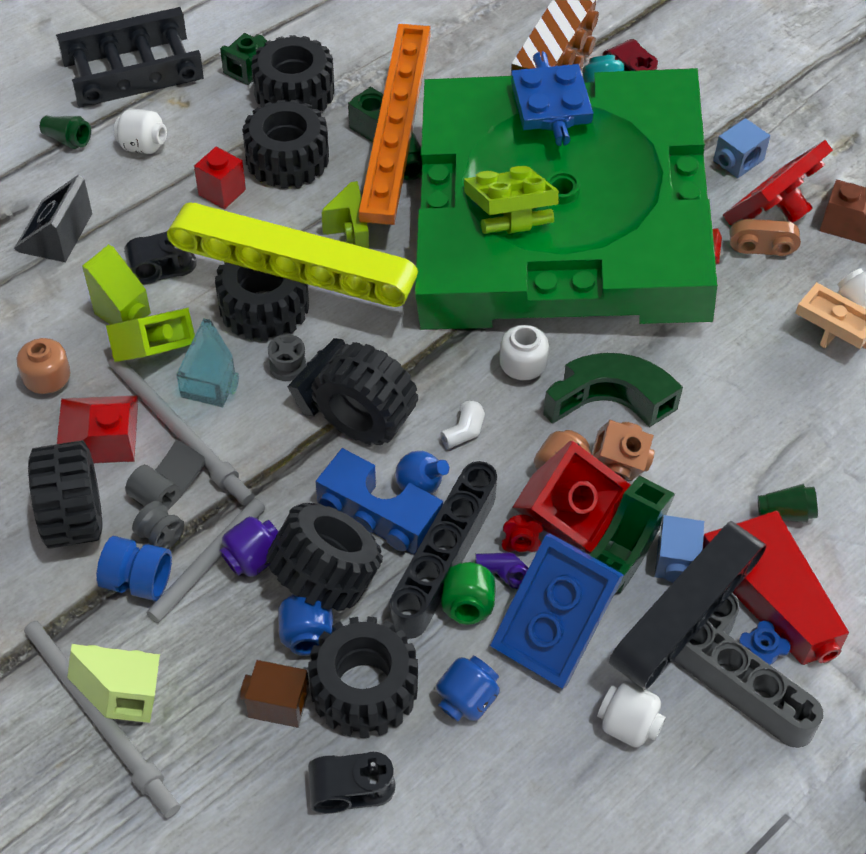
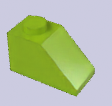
M108 244L82 265L93 311L96 316L108 324H115L146 317L151 314L145 287L113 246Z
M189 307L106 325L114 362L146 357L197 343Z

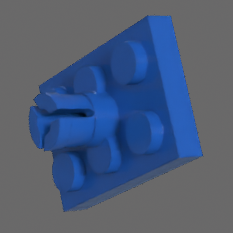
M546 534L490 646L561 689L565 688L574 674L624 574L556 536Z

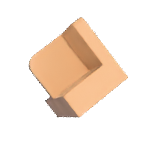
M816 282L798 304L795 314L825 330L820 346L826 348L833 338L837 336L859 349L861 347L866 349V309Z

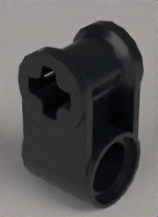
M167 231L131 239L124 247L127 265L142 285L171 277L185 276L190 274L196 267L195 255L175 248L168 240ZM178 257L182 259V266L179 265Z
M380 752L346 756H322L311 760L308 764L311 809L314 812L331 814L347 809L381 806L389 802L395 793L396 782L393 776L394 768L392 762L386 755ZM379 775V783L370 784V776Z

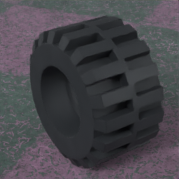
M289 35L290 37L286 38L283 36L278 37L275 41L269 40L264 43V47H259L256 50V55L252 57L251 67L255 100L257 104L261 105V108L268 102L273 104L277 103V100H284L285 102L296 100L299 101V104L307 103L312 105V109L324 111L327 108V104L332 102L333 94H335L333 57L326 46H322L321 42L317 40L312 41L310 37L306 36L297 37L296 35Z
M277 100V103L272 104L268 102L264 104L263 108L257 107L252 111L253 115L247 116L242 129L246 165H248L251 175L255 174V178L258 181H267V185L272 187L275 185H280L281 188H288L291 185L299 187L304 182L311 183L315 180V176L323 174L324 167H327L329 162L328 128L325 117H321V112L318 109H312V105L307 103L299 104V101L291 100V102Z
M227 262L219 265L217 269L215 286L220 316L223 318L225 326L227 328L231 327L234 334L238 336L245 334V339L249 340L258 337L260 341H268V337H277L285 332L291 334L297 330L296 324L302 325L305 321V314H308L309 311L308 284ZM261 291H270L266 293H256Z
M352 342L351 345H342L315 378L311 387L313 390L311 393L312 398L317 403L316 407L325 416L324 418L341 433L368 445L372 443L383 445L384 442H390L418 402L416 384L410 379L411 375L408 371L404 370L396 359L388 356V353L382 350L375 349L374 346L368 344L363 346L357 342Z
M80 440L32 448L28 460L29 487L34 517L43 543L48 549L99 541L102 533L101 503L93 459L85 442Z
M303 503L299 507L295 506L290 511L268 549L267 562L270 563L269 568L278 577L277 580L281 585L288 588L296 597L306 598L305 602L314 605L316 601H320L321 608L327 610L333 608L340 611L345 610V608L350 609L358 603L380 568L383 556L380 554L382 552L380 545L375 542L376 539L349 515L329 506L326 507L317 503H312V505Z
M368 616L367 622H359L358 617L349 618V624L345 626L339 621L332 625V634L324 631L319 636V646L313 645L310 652L311 661L308 662L312 702H315V710L319 717L325 716L326 724L333 730L340 725L344 735L351 737L353 731H359L360 738H370L369 731L377 730L380 736L388 733L389 724H392L395 728L402 724L403 714L410 715L418 693V659H416V650L413 643H408V636L401 629L395 633L393 623L385 620L380 625L377 624V617ZM361 665L376 667L387 675L383 682L366 689L351 687L340 678L351 668Z

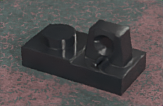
M333 338L324 349L319 350L306 363L307 366L287 386L303 415L314 417L319 412L316 407L317 403L313 400L311 394L313 392L311 389L312 383L342 345H345L343 339Z

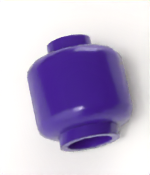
M253 516L246 517L223 535V548L219 552L237 576L243 573L248 577H255L270 566V563L267 562L268 549L279 531L270 520L262 523Z

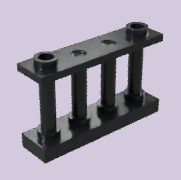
M181 7L56 34L64 67L76 65L79 78L72 79L79 108L204 79L200 51L196 50L186 53L182 44V40H186L187 35ZM169 44L174 56L155 60L151 47ZM138 51L143 63L124 67L120 55ZM107 58L111 70L92 74L88 62Z

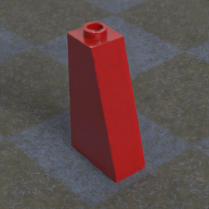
M778 511L736 523L767 544V548L757 565L732 593L760 622L768 621L774 625V631L782 639L789 641L791 646L789 652L802 665L816 660L819 663H826L839 656L849 631ZM721 529L704 534L702 550Z

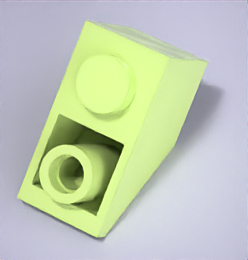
M72 644L67 678L105 718L150 723L160 654L145 653L139 650L128 651L103 648L96 645Z

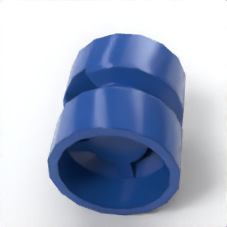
M118 536L110 537L105 543L98 561L96 572L98 587L119 593H124L130 588L131 595L156 602L164 593L169 580L172 566L171 550L150 544H145L139 549L134 540Z

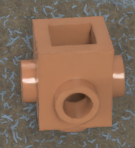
M609 420L598 430L591 455L624 480L632 481L644 471L647 472L651 467L655 451L650 449L654 435L642 431V428L637 424L630 422L619 423Z

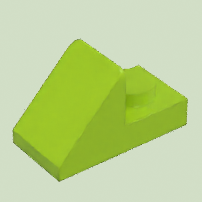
M358 181L350 182L323 208L321 212L322 230L325 235L345 232L346 243H353V245L369 249L367 223L359 222L361 194Z

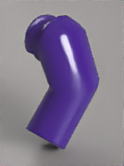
M475 553V563L486 567L492 574L496 573L510 587L514 589L519 588L528 570V566L514 553Z

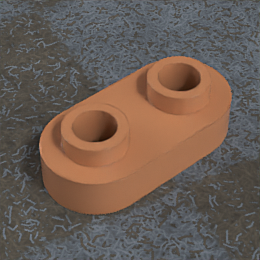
M745 219L733 224L729 231L731 247L735 251L744 254L786 256L795 252L801 244L798 226L787 221Z

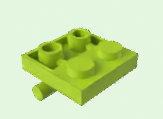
M515 166L510 169V172L505 173L482 171L477 173L476 177L464 179V192L489 215L503 213L501 217L481 220V229L484 234L506 231L508 234L529 231L532 226L554 222L552 209L532 211V208L557 205L558 189L530 167Z

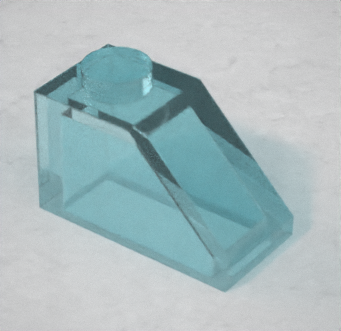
M203 318L176 374L181 398L223 408L229 394L233 395L237 390L239 373L235 372L233 355L210 319Z

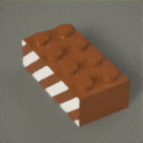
M552 0L513 60L511 71L536 68L533 55L540 52L541 56L542 51L547 54L549 66L551 67L579 64L582 70L584 58L586 55L590 56L596 42V37L592 36L599 18V12L595 11L596 0Z

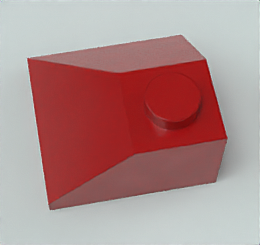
M138 396L61 398L57 444L83 440L91 452L93 463L135 462Z
M569 441L531 476L512 508L522 515H528L534 520L540 521L544 531L590 554L607 531L624 492L631 484L577 443Z

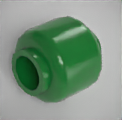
M465 562L452 566L441 591L442 609L446 615L456 622L465 625L485 620L492 614L495 606L496 583L494 575L489 569L477 563Z

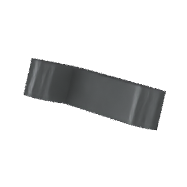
M732 593L716 611L724 617L712 615L692 638L700 645L688 643L674 661L784 744L795 748L804 747L812 741L823 719V708L815 697L729 636L739 612V601ZM720 664L729 665L735 671H727ZM755 690H762L768 693L770 698L758 695Z

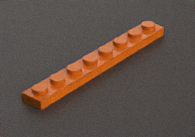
M398 24L359 208V222L395 225L431 37L430 26Z

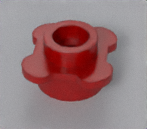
M528 515L511 517L503 524V532L506 533L505 539L501 542L503 550L506 552H513L515 550L518 552L538 551L541 545L539 533L543 531L542 523Z

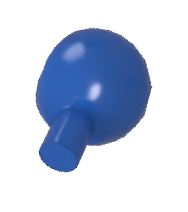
M412 451L403 456L396 466V483L401 491L405 489L408 483H411L433 494L438 490L442 476L449 473L450 467L446 460H438L429 452Z

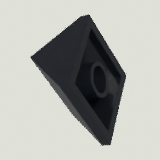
M78 174L42 199L14 247L15 250L19 253L66 263L93 214L85 179Z

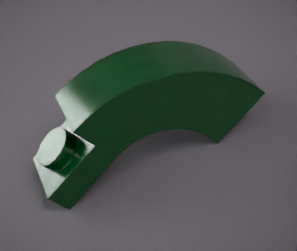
M640 475L624 492L611 524L598 545L589 554L591 557L624 574L616 590L619 593L624 590L647 554L661 527L663 516L667 514L675 496V493Z

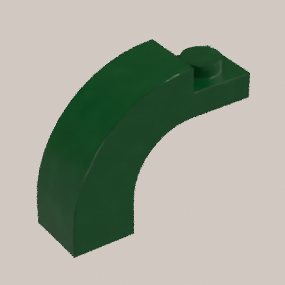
M622 353L591 354L574 359L565 365L564 380L553 383L546 391L543 415L554 424L587 403L612 401L631 409L650 428L678 410L683 386L665 370L645 359Z

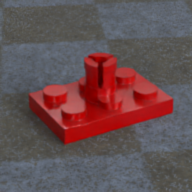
M823 140L781 167L722 214L729 225H732L740 219L755 218L763 211L761 207L766 212L776 205L785 215L788 222H796L813 209L812 205L807 202L798 188L804 183V174L809 177L824 167L825 163L822 159L830 154L833 149L826 140Z

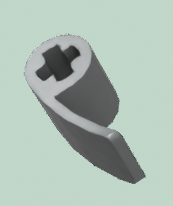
M175 440L155 470L149 465L144 464L133 471L126 482L125 492L143 506L153 501H159L169 510L199 474L205 464V458L182 441Z

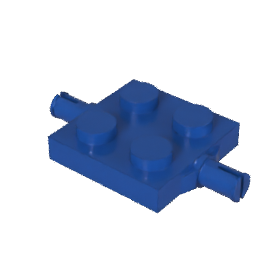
M542 51L540 56V52H537L533 55L536 68L511 71V84L523 130L540 128L552 130L556 144L561 146L563 141V146H565L571 140L567 128L574 125L589 124L593 120V110L579 64L551 67L549 66L547 54Z

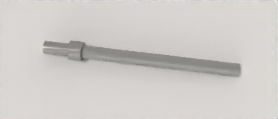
M113 357L109 360V366L183 443L204 456V466L211 472V479L222 490L227 489L242 506H247L255 498V495L239 480V473L229 462H222L125 360L114 362Z
M38 621L29 623L24 629L25 634L133 774L131 780L141 794H148L166 818L174 816L181 806L163 784L164 776L152 762L147 763L115 720L105 718L67 678L69 661Z

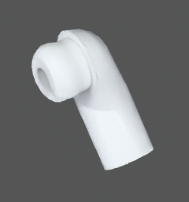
M465 401L462 403L459 409L461 415L458 425L440 432L441 440L446 449L479 436L485 418L484 409L479 402Z

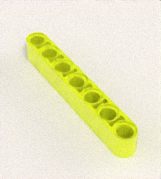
M185 203L167 231L168 240L180 250L390 307H400L405 304L418 275L416 266L402 257L198 203Z

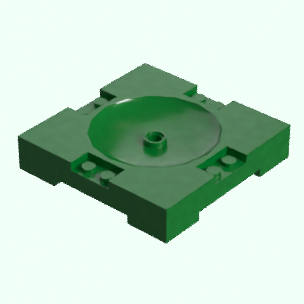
M698 68L594 72V82L585 83L593 110L592 123L574 125L567 128L571 140L565 146H563V141L561 146L556 144L552 130L541 128L523 130L511 84V76L424 79L421 147L422 186L421 209H419L416 262L418 275L415 286L420 330L493 328V319L639 315V324L713 322L718 284L710 199H708L704 162L705 142ZM515 166H527L558 189L557 205L532 208V211L552 209L554 213L553 223L532 226L529 231L508 234L506 231L484 234L481 229V220L501 217L503 213L489 215L464 192V179L476 177V174L482 171L505 173L510 172V169Z

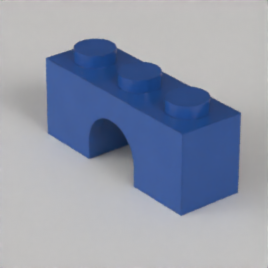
M341 448L315 481L318 504L335 508L349 515L363 525L368 532H372L387 540L396 550L407 551L415 555L443 506V500L411 483H408L405 489L394 498L381 499L373 496L371 493L376 488L375 465L344 448Z

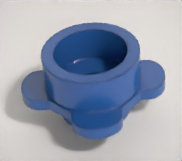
M768 621L759 622L755 630L750 633H742L739 638L740 644L769 665L773 664L779 655H787L791 647L789 641L782 639L774 631V625ZM762 641L767 642V643H768V646H767V647H766V646H763V645L761 644V642H762Z

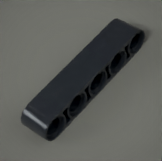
M472 462L462 470L390 599V622L394 624L395 633L402 629L408 636V639L416 638L423 634L441 603L442 587L450 568L463 562L490 513L496 499L497 472L487 462ZM456 516H467L468 518H458ZM448 546L451 549L443 550L438 547ZM429 577L433 578L434 580L431 582H424L420 579ZM404 610H414L417 613L405 615L401 612Z
M733 521L728 522L620 641L610 656L609 664L642 689H648L753 570L763 556L767 544Z

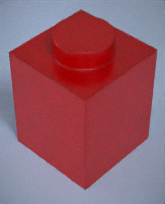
M217 146L194 165L198 195L224 210L246 190L243 160Z

